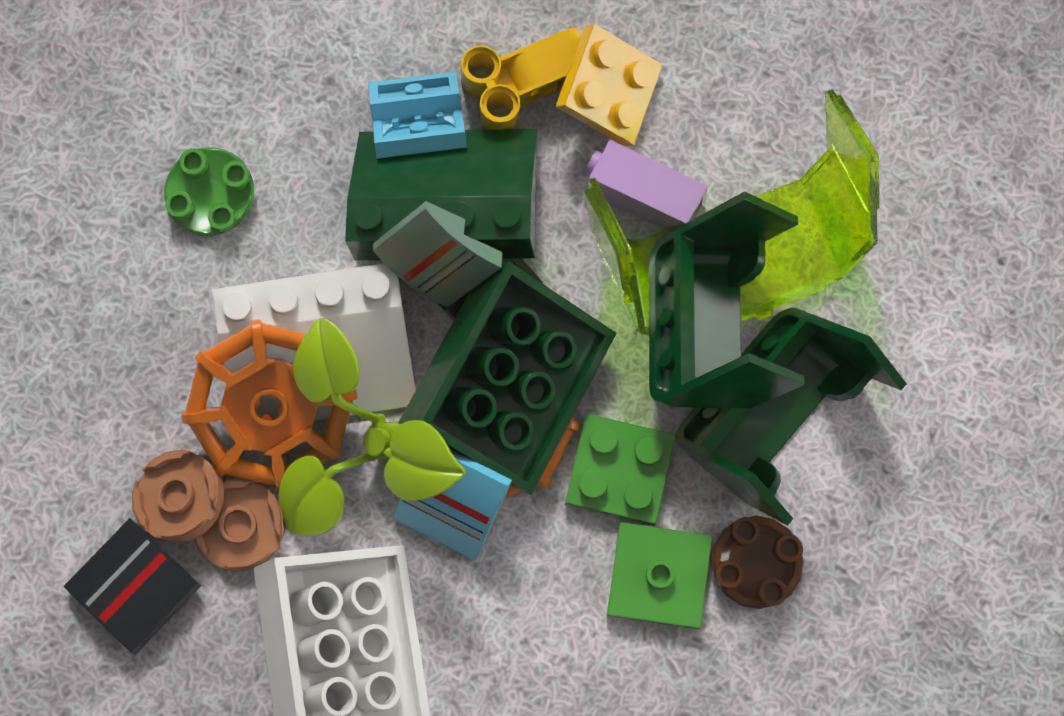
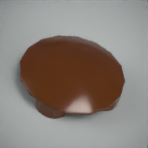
M757 515L740 518L723 529L714 544L711 558L714 579L724 595L740 606L762 609L779 605L792 595L801 580L804 563L802 556L803 545L789 528L775 519Z

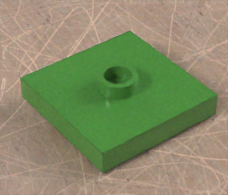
M620 522L607 616L700 629L712 535Z

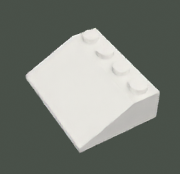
M384 263L212 289L219 343L250 326L251 320L261 319L262 323L307 334L316 320L326 318L342 331L357 356L360 375L359 383L356 387L358 398L353 400V404L372 413L406 408L416 391L400 280ZM267 344V357L283 358L290 363L294 362L295 350ZM253 346L225 361L224 364L232 372H235L254 361L256 358ZM268 395L260 397L262 404L257 408V411L261 415L268 412L272 418L279 415L277 408L282 403L279 398L271 399ZM318 406L314 422L329 420L332 406Z
M404 545L279 557L254 567L274 716H430Z

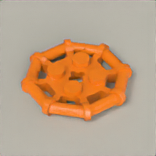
M261 319L251 320L250 326L207 351L201 349L195 356L197 366L186 411L181 413L182 423L189 425L220 477L225 474L274 486L279 491L285 471L294 462L292 461L286 465L283 453L306 441L314 449L301 457L315 456L322 465L331 460L338 461L342 456L341 446L350 412L334 405L332 398L322 403L308 400L296 385L293 363L283 358L267 357V344L297 351L306 334L262 323ZM253 346L256 358L254 361L235 372H232L224 364L225 361ZM213 376L226 383L220 407H206ZM356 389L351 393L341 394L344 400L352 404L353 400L358 398ZM268 395L271 399L279 398L282 403L277 408L279 412L277 417L272 418L268 412L261 415L257 411V408L262 404L260 397ZM318 406H332L325 436L312 430ZM221 420L231 435L234 443L228 450L225 449L210 425L211 422ZM243 449L264 452V455L272 456V467L238 458Z

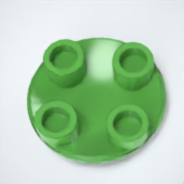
M214 147L188 149L181 154L166 178L164 188L166 210L177 224L191 233L202 236L226 233L239 225L250 211L254 199V183L251 173L239 157L227 150Z

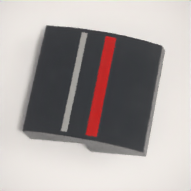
M129 518L63 587L125 648L136 655L201 585L136 522Z

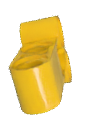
M579 28L563 30L501 57L494 49L483 45L474 46L465 52L461 61V83L468 94L481 98L479 120L484 130L515 129L518 125L520 108L538 101L536 97L538 95L542 99L562 90L582 35ZM482 66L490 69L492 74L487 78L481 79L471 75L470 71L475 67ZM500 104L508 107L511 113L506 117L500 118L491 115L488 110L492 106Z

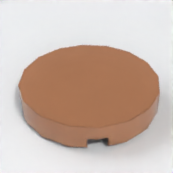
M183 449L165 452L151 460L142 470L145 473L142 475L139 483L135 482L132 491V511L138 524L154 538L172 544L189 542L206 533L219 517L224 502V483L216 473L215 466L201 455Z
M245 479L223 481L224 502L219 517L208 531L195 538L194 542L200 554L214 566L231 572L250 571L254 567L267 562L279 549L285 533L283 511L276 496L263 485Z

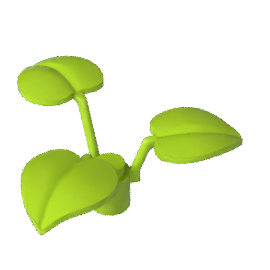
M326 318L316 320L303 338L295 354L293 374L297 387L308 400L322 403L332 398L334 405L372 422V425L363 437L365 454L333 465L326 471L318 458L315 456H304L295 460L285 471L279 488V505L283 511L284 522L293 534L308 536L325 534L332 530L340 521L344 511V495L339 484L331 478L342 471L366 462L389 459L384 470L386 485L393 494L407 501H419L437 496L455 485L466 474V470L453 456L443 437L430 424L421 420L407 421L401 425L398 424L399 421L386 422L383 414H374L342 398L341 394L351 393L358 386L360 372L357 356L348 339L334 323Z

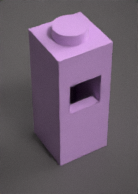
M609 140L603 153L596 151L593 154L586 168L585 175L589 177L590 194L668 232L697 218L706 201L707 185L612 140Z

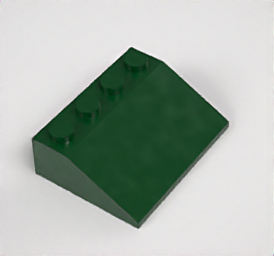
M537 129L465 130L466 148L378 159L376 157L374 132H359L347 197L345 242L354 260H380L373 252V243L425 201L464 218V235L501 251L502 259L535 258Z
M504 261L502 262L501 269L470 290L398 424L401 425L412 420H421L430 424L440 433L448 448L511 479V486L532 495L617 333L511 262Z

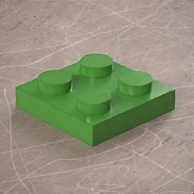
M586 413L565 504L655 526L676 434Z

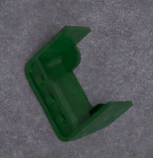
M744 191L665 234L656 242L649 258V391L655 401L670 407L753 408L805 385L804 376L750 353L742 356L740 287L753 281L763 271L766 261L765 242L798 225V216Z
M788 308L776 314L742 352V356L750 353L804 376L805 385L753 408H694L680 424L676 432L677 443L693 460L743 502L787 526L794 518L774 497L781 482V474L769 462L825 396L836 401L853 399L864 390V387L871 379L900 391L907 385L870 336L798 308Z

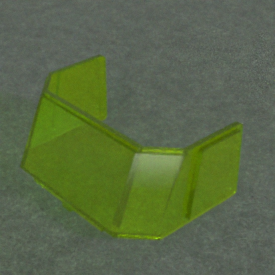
M833 89L825 91L827 151L799 180L756 196L798 216V225L765 242L766 261L763 271L753 281L740 287L741 321L755 316L760 321L773 316V309L825 290L826 285L843 279L878 243L877 209L880 208L879 155L842 96H837ZM596 178L588 179L589 188L584 190L591 231L622 300L627 305L636 330L639 334L649 335V258L656 242L669 232L664 230L640 240L626 238Z

